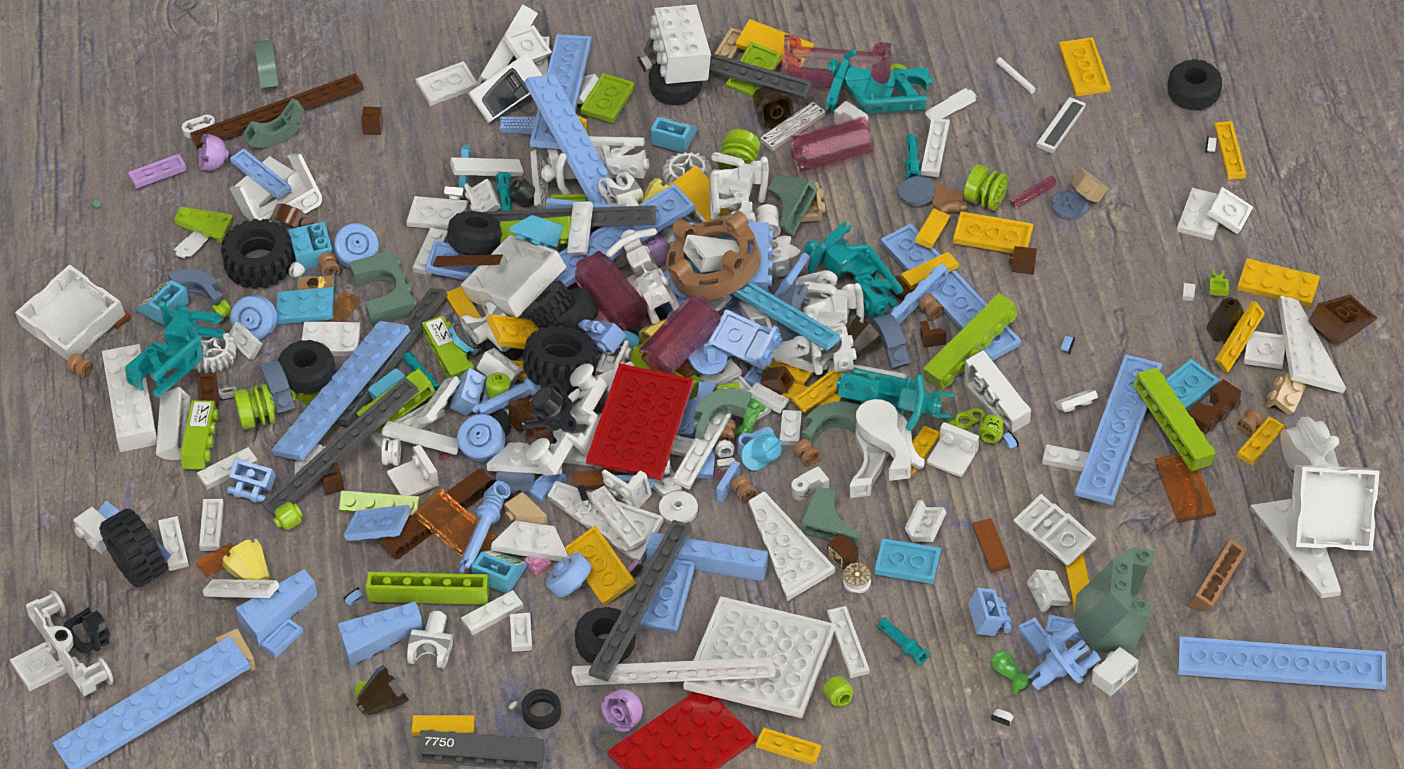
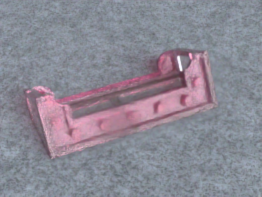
M784 35L782 73L810 81L815 88L831 89L835 75L832 76V72L828 73V62H831V58H834L841 63L844 53L849 50L801 47L799 37ZM877 43L873 46L872 52L857 51V54L850 58V63L856 68L869 69L872 78L877 83H886L890 77L891 43Z

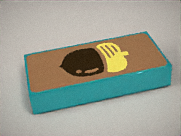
M335 275L297 277V290L333 287L335 293Z

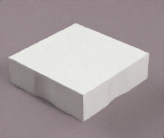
M509 235L491 254H503L500 264L480 265L461 284V287L471 302L480 305L491 302L505 314L517 318L566 268V265L556 250L541 245H533L526 240Z
M69 264L50 281L46 288L34 295L15 314L24 329L68 361L73 354L81 355L120 320L125 315V312L117 298L103 288L94 285L88 277Z
M1295 464L1288 544L1295 547H1340L1351 550L1373 551L1374 508L1378 494L1379 471L1372 468Z

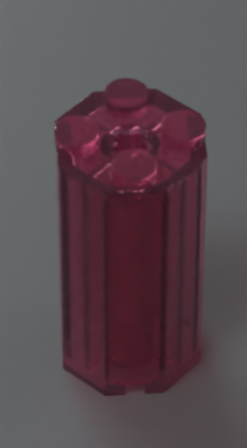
M860 116L791 136V143L793 145L791 155L793 159L797 160L798 169L802 172L874 151L873 136L870 137L869 135L871 128L865 116Z
M597 251L579 260L576 263L575 281L581 288L589 290L606 319L610 323H615L622 331H628L638 326L641 322L640 317L642 315L645 317L648 313L647 303L640 297L639 293L612 260L601 251Z
M695 295L687 297L639 349V352L643 353L641 356L642 360L651 370L674 374L717 327L721 315L708 305V300L701 295L699 297Z

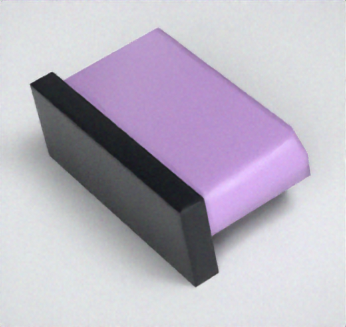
M636 559L627 570L634 579L644 567Z

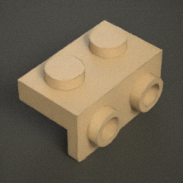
M814 182V186L818 191L801 222L822 221V213H825V202H821V199H823V189L819 188L818 182Z
M1288 372L1276 378L1273 383L1274 388L1268 394V401L1265 406L1270 408L1276 405L1290 416L1295 412L1306 385L1290 380Z

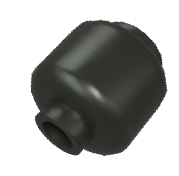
M516 179L509 187L510 197L521 206L527 203L529 205L534 202L535 187L527 179Z

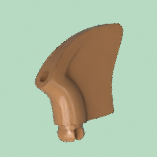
M934 182L935 195H933L931 202L935 209L946 214L967 211L968 204L963 202L964 191L952 190Z

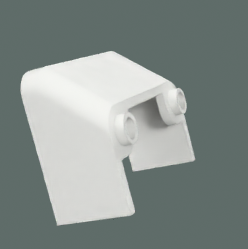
M301 154L287 155L295 170L286 180L291 186V191L280 199H275L261 208L257 201L248 198L243 186L230 187L242 214L249 221H252V219H268L269 222H272L270 218L276 204L279 203L296 207L305 214L321 204L322 195Z

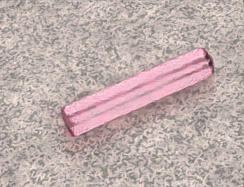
M1053 176L1047 177L1010 200L1011 206L1017 209L1055 186L1056 179Z

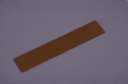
M503 254L436 256L433 266L499 265Z

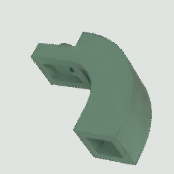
M273 40L255 42L260 87L278 86Z
M291 99L278 118L268 123L251 121L242 135L249 146L256 148L272 147L286 141L301 127L298 120L305 110L298 100Z
M724 388L704 397L695 410L694 419L696 421L693 430H696L695 438L703 439L709 422L718 414L730 413L744 418L752 393L736 388Z
M831 402L815 408L806 417V427L802 432L803 439H808L813 444L823 431L834 427L844 428L856 434V411L859 405L849 402Z

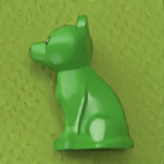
M751 397L744 418L741 417L742 424L734 432L735 436H740L743 433H753L752 427L757 422L759 413L764 412L766 409L756 399Z
M999 651L992 656L990 665L995 671L1012 680L1011 692L1013 696H1016L1018 691L1026 688L1031 680L1027 674L1020 673L1018 666L1011 659L1012 654L1010 652Z

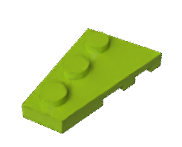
M180 207L174 220L176 225L190 231H199L203 233L204 237H213L218 243L222 244V240L226 237L233 222V215Z

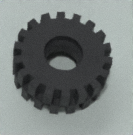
M553 281L524 311L536 326L546 325L548 322H552L555 317L558 318L559 314L566 311V308L573 301V295L562 281Z

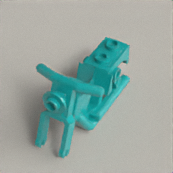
M851 49L844 53L841 63L834 58H831V62H828V73L832 72V76L835 75L829 95L826 98V111L829 110L830 106L832 107L831 113L836 110V104L843 85L858 109L866 114L925 110L927 95H918V92L911 84L919 85L924 89L925 93L928 92L929 85H932L931 74L928 75V68H898L891 71L889 80L886 83L880 84L872 78L869 69L852 66L850 58L857 54L856 49ZM894 87L902 96L892 97Z
M847 222L841 223L839 227L832 231L826 237L824 243L809 241L805 244L803 253H807L810 256L808 274L816 273L815 266L823 262V266L837 277H841L845 272L856 276L853 284L859 283L861 285L864 312L869 319L884 315L888 305L891 309L899 305L895 298L891 297L889 289H892L897 295L903 293V288L874 249L868 244L847 245V239L841 242L843 240L842 236L851 230V225L845 227ZM881 274L885 280H881L879 275ZM870 287H875L880 294L873 292Z
M160 301L158 306L163 316L164 342L166 344L151 342L152 345L148 346L125 366L127 382L142 391L144 389L142 380L149 373L151 379L156 381L157 388L153 391L154 395L160 398L203 360L204 355L199 335L220 339L225 334L222 328L199 326L196 324V320L217 324L221 322V314L197 310L192 311L190 314V310L180 304L175 307V311H170L166 303ZM172 368H179L169 378H163L166 371L168 372Z
M854 368L852 374L848 372L842 373L836 385V389H839L838 396L845 397L848 400L861 402V404L873 399L884 400L891 403L896 410H900L902 415L904 412L913 413L905 426L908 431L914 428L921 413H928V416L936 418H951L952 414L940 412L942 407L940 398L955 397L956 393L948 391H933L930 395L924 388L922 374H917L915 381L911 380L910 377L906 379Z

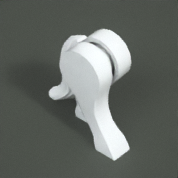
M869 400L860 405L856 411L855 442L863 456L864 462L859 472L851 481L850 498L871 495L872 487L882 472L886 459L890 454L894 460L889 467V481L911 478V466L917 469L924 468V459L919 457L913 447L911 431L905 428L907 420L887 401Z
M1300 417L1296 427L1282 430L1280 437L1281 448L1285 461L1291 470H1294L1295 464L1339 466L1334 448L1339 444V438L1337 436H1330L1329 430L1323 421L1315 422L1312 418Z

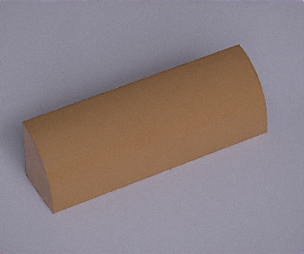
M1230 539L1219 552L1187 606L1197 611L1210 610L1247 549Z

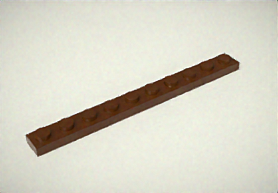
M355 73L191 132L190 136L196 148L199 149L204 144L201 142L204 134L214 135L221 140H225L244 133L251 121L268 123L275 120L282 114L291 99L298 100L302 108L308 110L363 90V84Z

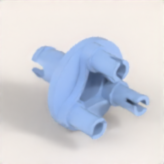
M1072 621L1059 632H1054L1051 636L1048 634L1044 637L1051 651L1047 653L1044 662L1028 674L1029 679L1033 681L1032 684L1037 690L1042 689V687L1048 685L1055 678L1065 677L1067 674H1070L1080 684L1084 681L1083 676L1088 673L1087 670L1102 660L1095 650H1092L1091 653L1080 661L1076 660L1086 651L1090 650L1087 644L1082 647L1085 644L1082 639L1069 650L1066 648L1065 642L1080 632Z

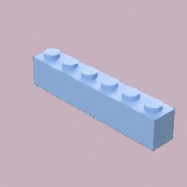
M650 533L646 547L647 562H650L665 534ZM687 538L676 558L695 562V570L758 581H764L768 567V551Z

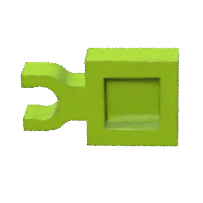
M1212 270L1211 278H1209V295L1228 296L1229 281L1224 279L1225 271H1222L1221 275H1217L1215 270Z

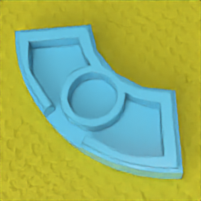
M470 144L463 145L461 158H471ZM459 175V188L465 190L464 185L468 183L469 175Z

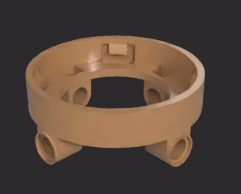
M737 210L728 219L709 220L695 226L682 219L677 220L673 224L672 233L676 240L668 251L666 264L675 287L682 294L695 299L720 298L739 290L756 274L761 262V252L754 233L748 226L749 221L741 211ZM687 235L704 237L728 235L738 241L739 252L737 254L729 250L724 253L722 257L724 269L709 274H698L693 272L689 262L684 259L686 254L683 251ZM748 243H752L754 246L752 253H749ZM717 282L709 285H701V283Z

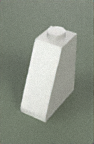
M687 235L683 247L684 253L701 273L724 269L722 265L724 253L729 250L737 254L739 252V245L733 240Z

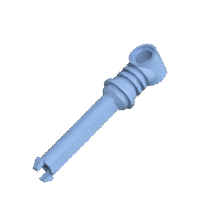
M526 376L524 383L475 405L472 411L476 415H489L509 405L510 401L524 398L528 395L534 396L541 389V386L535 385Z
M496 481L485 491L483 503L476 510L479 520L460 560L461 567L459 571L462 573L464 569L472 567L490 525L498 522L500 519L499 512L505 499L510 495V488L503 481Z

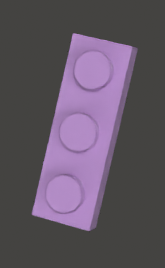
M180 154L128 173L133 185L137 189L184 172L187 169Z

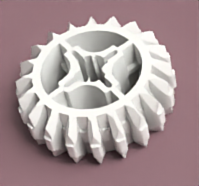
M684 151L683 154L677 152L676 156L671 155V158L666 160V164L663 167L665 183L669 186V184L695 165L709 179L712 172L709 160H706L705 156H700L699 153L693 154L692 151L691 153Z
M229 333L223 334V337L220 339L199 335L204 356L203 360L193 370L197 369L199 373L204 371L205 374H208V372L215 373V371L222 373L223 368L228 369L229 364H233V359H236L237 348L233 337Z

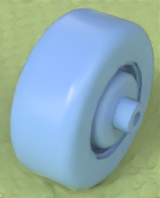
M359 223L348 224L341 228L333 242V252L340 264L349 269V262L376 255L379 249L378 238L373 230Z
M249 295L241 298L234 304L230 313V322L232 327L235 322H241L258 340H261L270 335L275 329L277 313L275 307L267 298L260 295Z
M484 414L474 415L464 421L457 435V442L463 454L468 459L479 463L488 462L504 448L506 439L505 432L495 418Z
M579 552L568 555L554 566L555 568L547 577L546 587L558 598L571 594L574 590L581 587L589 575L591 563Z

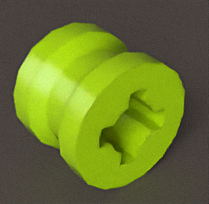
M222 300L220 304L210 307L211 313L222 315L221 322L226 317L230 318L232 309L226 300Z

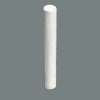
M1001 57L996 60V63L1031 94L1035 92L1036 88Z

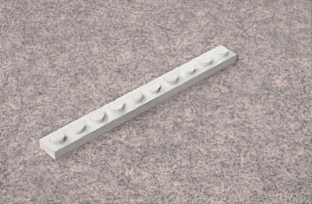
M771 657L617 664L608 682L589 676V669L592 665L573 666L571 671L576 686L775 677L776 672Z

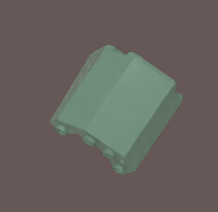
M1138 547L1131 548L1114 558L1077 594L1074 624L1080 631L1077 634H1081L1086 639L1087 645L1091 650L1110 653L1121 647L1133 655L1149 619L1150 605L1146 600L1132 597L1131 594L1137 595L1147 569L1153 563V550Z

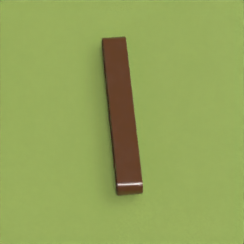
M483 468L477 469L407 520L399 536L384 537L381 542V548L394 559L401 558L483 498L485 491L496 482V479Z

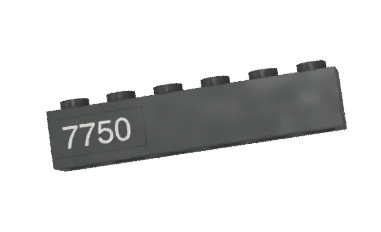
M420 730L417 747L418 762L503 769H542L545 754L544 739L537 737L482 735L476 733H457L454 731Z

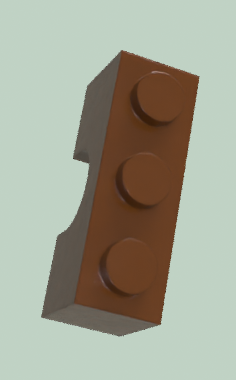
M1222 379L1211 389L1209 402L1213 406H1207L1198 401L1188 411L1197 427L1204 433V436L1209 431L1212 432L1221 420H1225L1231 410L1239 407L1241 403V390Z
M527 397L509 402L510 423L517 431L523 429L522 421L524 419L536 420L530 415L535 410L532 408L531 402ZM546 427L530 428L526 431V441L529 445L540 438H547L550 441V445L553 442V431H549Z

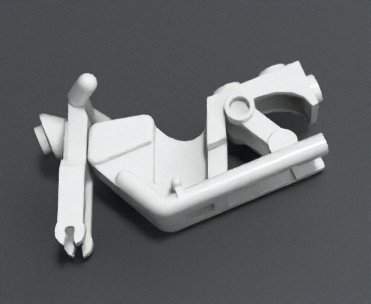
M589 136L611 177L617 178L619 173L627 172L633 178H644L646 171L649 169V159L646 157L645 150L634 155H624L629 150L634 149L635 146H644V138ZM608 145L623 146V147H621V148H614V149H612L611 152H610V148H609ZM546 148L549 157L546 159L547 164L545 168H542L541 171L542 179L548 183L555 177L561 193L571 194L565 186L564 179H575L576 176L566 160V154L561 153L558 156L557 149Z
M718 152L711 155L713 161L735 165L738 168L713 169L710 173L709 205L711 220L728 219L739 210L747 217L749 222H753L754 214L752 212V202H749V196L753 184H761L758 201L759 203L765 202L769 174L767 157L763 156L760 161L745 164L741 158ZM720 208H728V215L718 216Z
M655 228L640 231L626 230L622 233L620 240L607 250L606 256L612 257L624 246L627 252L626 259L636 279L634 281L638 291L636 295L641 297L651 322L657 324L660 320L654 308L669 301L675 314L681 311V307L669 282L670 277H665L661 268H658L648 246L642 245L639 239L655 236L657 230Z
M804 282L803 284L807 286L808 292L831 295L826 299L805 297V301H803L804 306H806L804 314L840 334V340L831 347L834 349L824 355H821L820 351L824 350V348L811 341L810 352L815 373L817 375L822 374V365L827 364L831 359H834L835 372L854 369L853 360H856L855 348L851 349L853 347L852 335H848L846 325L848 321V308H857L856 315L861 317L860 322H864V301L861 285L859 283L848 284L842 287L841 290H838L830 284Z

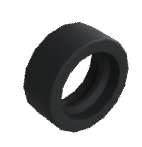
M536 689L529 692L522 701L524 721L530 727L539 730L554 726L561 716L558 696L547 689ZM538 702L550 703L554 708L546 716H535L529 712V708Z

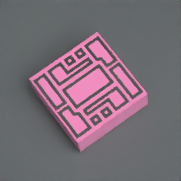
M526 557L524 559L528 569L535 576L552 566L549 559Z

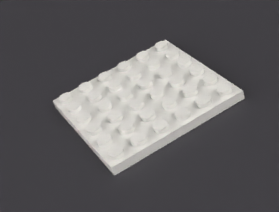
M720 596L693 661L771 657L776 671L775 677L685 681L684 689L802 718L835 634L836 624Z

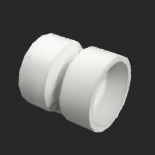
M770 204L758 207L755 212L756 221L769 222V230H773V239L778 237L781 232L778 208Z

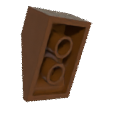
M1350 294L1318 303L1308 321L1317 331L1324 334L1329 342L1339 344L1347 341L1376 321L1377 317Z

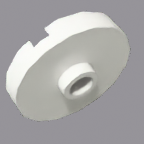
M685 491L670 492L663 496L659 503V514L664 517V522L671 524L673 520L690 523L696 518L698 513L696 499Z

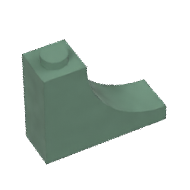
M776 174L768 190L777 199L782 200L783 214L779 226L787 235L794 236L818 189L807 179Z
M817 486L802 521V532L804 535L829 542L842 533L859 549L861 532L847 526L837 515L835 510L836 491Z

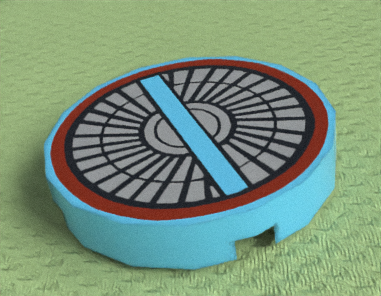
M453 323L450 326L448 333L453 335L451 337L452 341L460 349L467 353L471 351L472 355L477 354L481 350V343L476 344L467 335L460 323Z

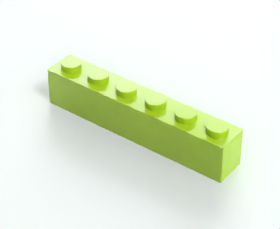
M998 293L923 368L925 379L941 390L951 385L954 378L959 373L964 372L965 360L987 348L997 335H1000L1010 322L1012 323L1018 315L1016 304Z
M1157 367L1137 373L1133 383L1134 388L1190 471L1211 466L1216 455L1214 448L1210 446L1204 433L1197 427L1194 419L1185 409L1184 404L1180 402L1175 391L1169 386L1165 376L1161 374Z
M368 572L366 584L368 602L381 603L416 602L425 604L486 605L489 600L490 590L488 574Z

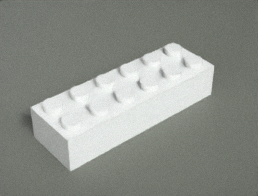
M140 344L102 351L120 452L157 445V434L147 378L145 376L142 380L144 388L142 391L130 385L126 380L125 366L141 353Z

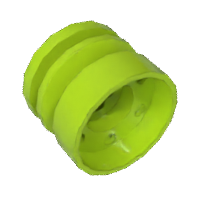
M734 129L725 134L719 153L741 158L745 164H750L753 161H757L761 145L758 137L747 130ZM717 161L720 170L738 168L735 165Z
M977 164L967 179L964 199L974 204H978L981 201L982 207L996 210L1005 196L1009 180L1008 175L1000 174L999 171H994L991 174L990 168Z
M266 384L261 385V394L258 393L257 387L254 386L253 396H249L246 388L233 391L242 430L255 428L256 418H259L263 426L266 425L264 416H268L270 424L275 423L274 402Z

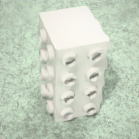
M697 4L654 8V15L651 16L653 28L650 29V38L654 39V52H657V63L661 64L660 73L661 77H664L666 84L708 80L711 53Z

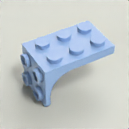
M726 309L709 342H711V346L764 370L766 365L769 366L773 360L772 354L775 349L780 347L782 339L777 326L774 325L772 329H769Z

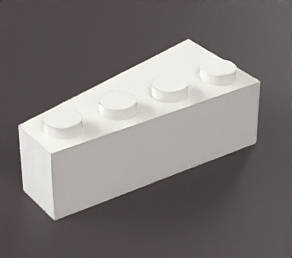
M984 350L965 360L964 385L993 415L1003 419L1008 430L1013 433L1030 423V407L1022 400Z

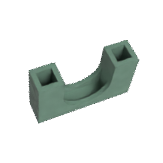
M392 250L349 262L351 275L356 287L374 282H387L395 286V289L390 294L365 302L367 316L372 327H375L379 321L393 322L411 315L414 308L417 307L416 299L410 295L412 294L410 284L405 283V272L400 270L399 257H395Z

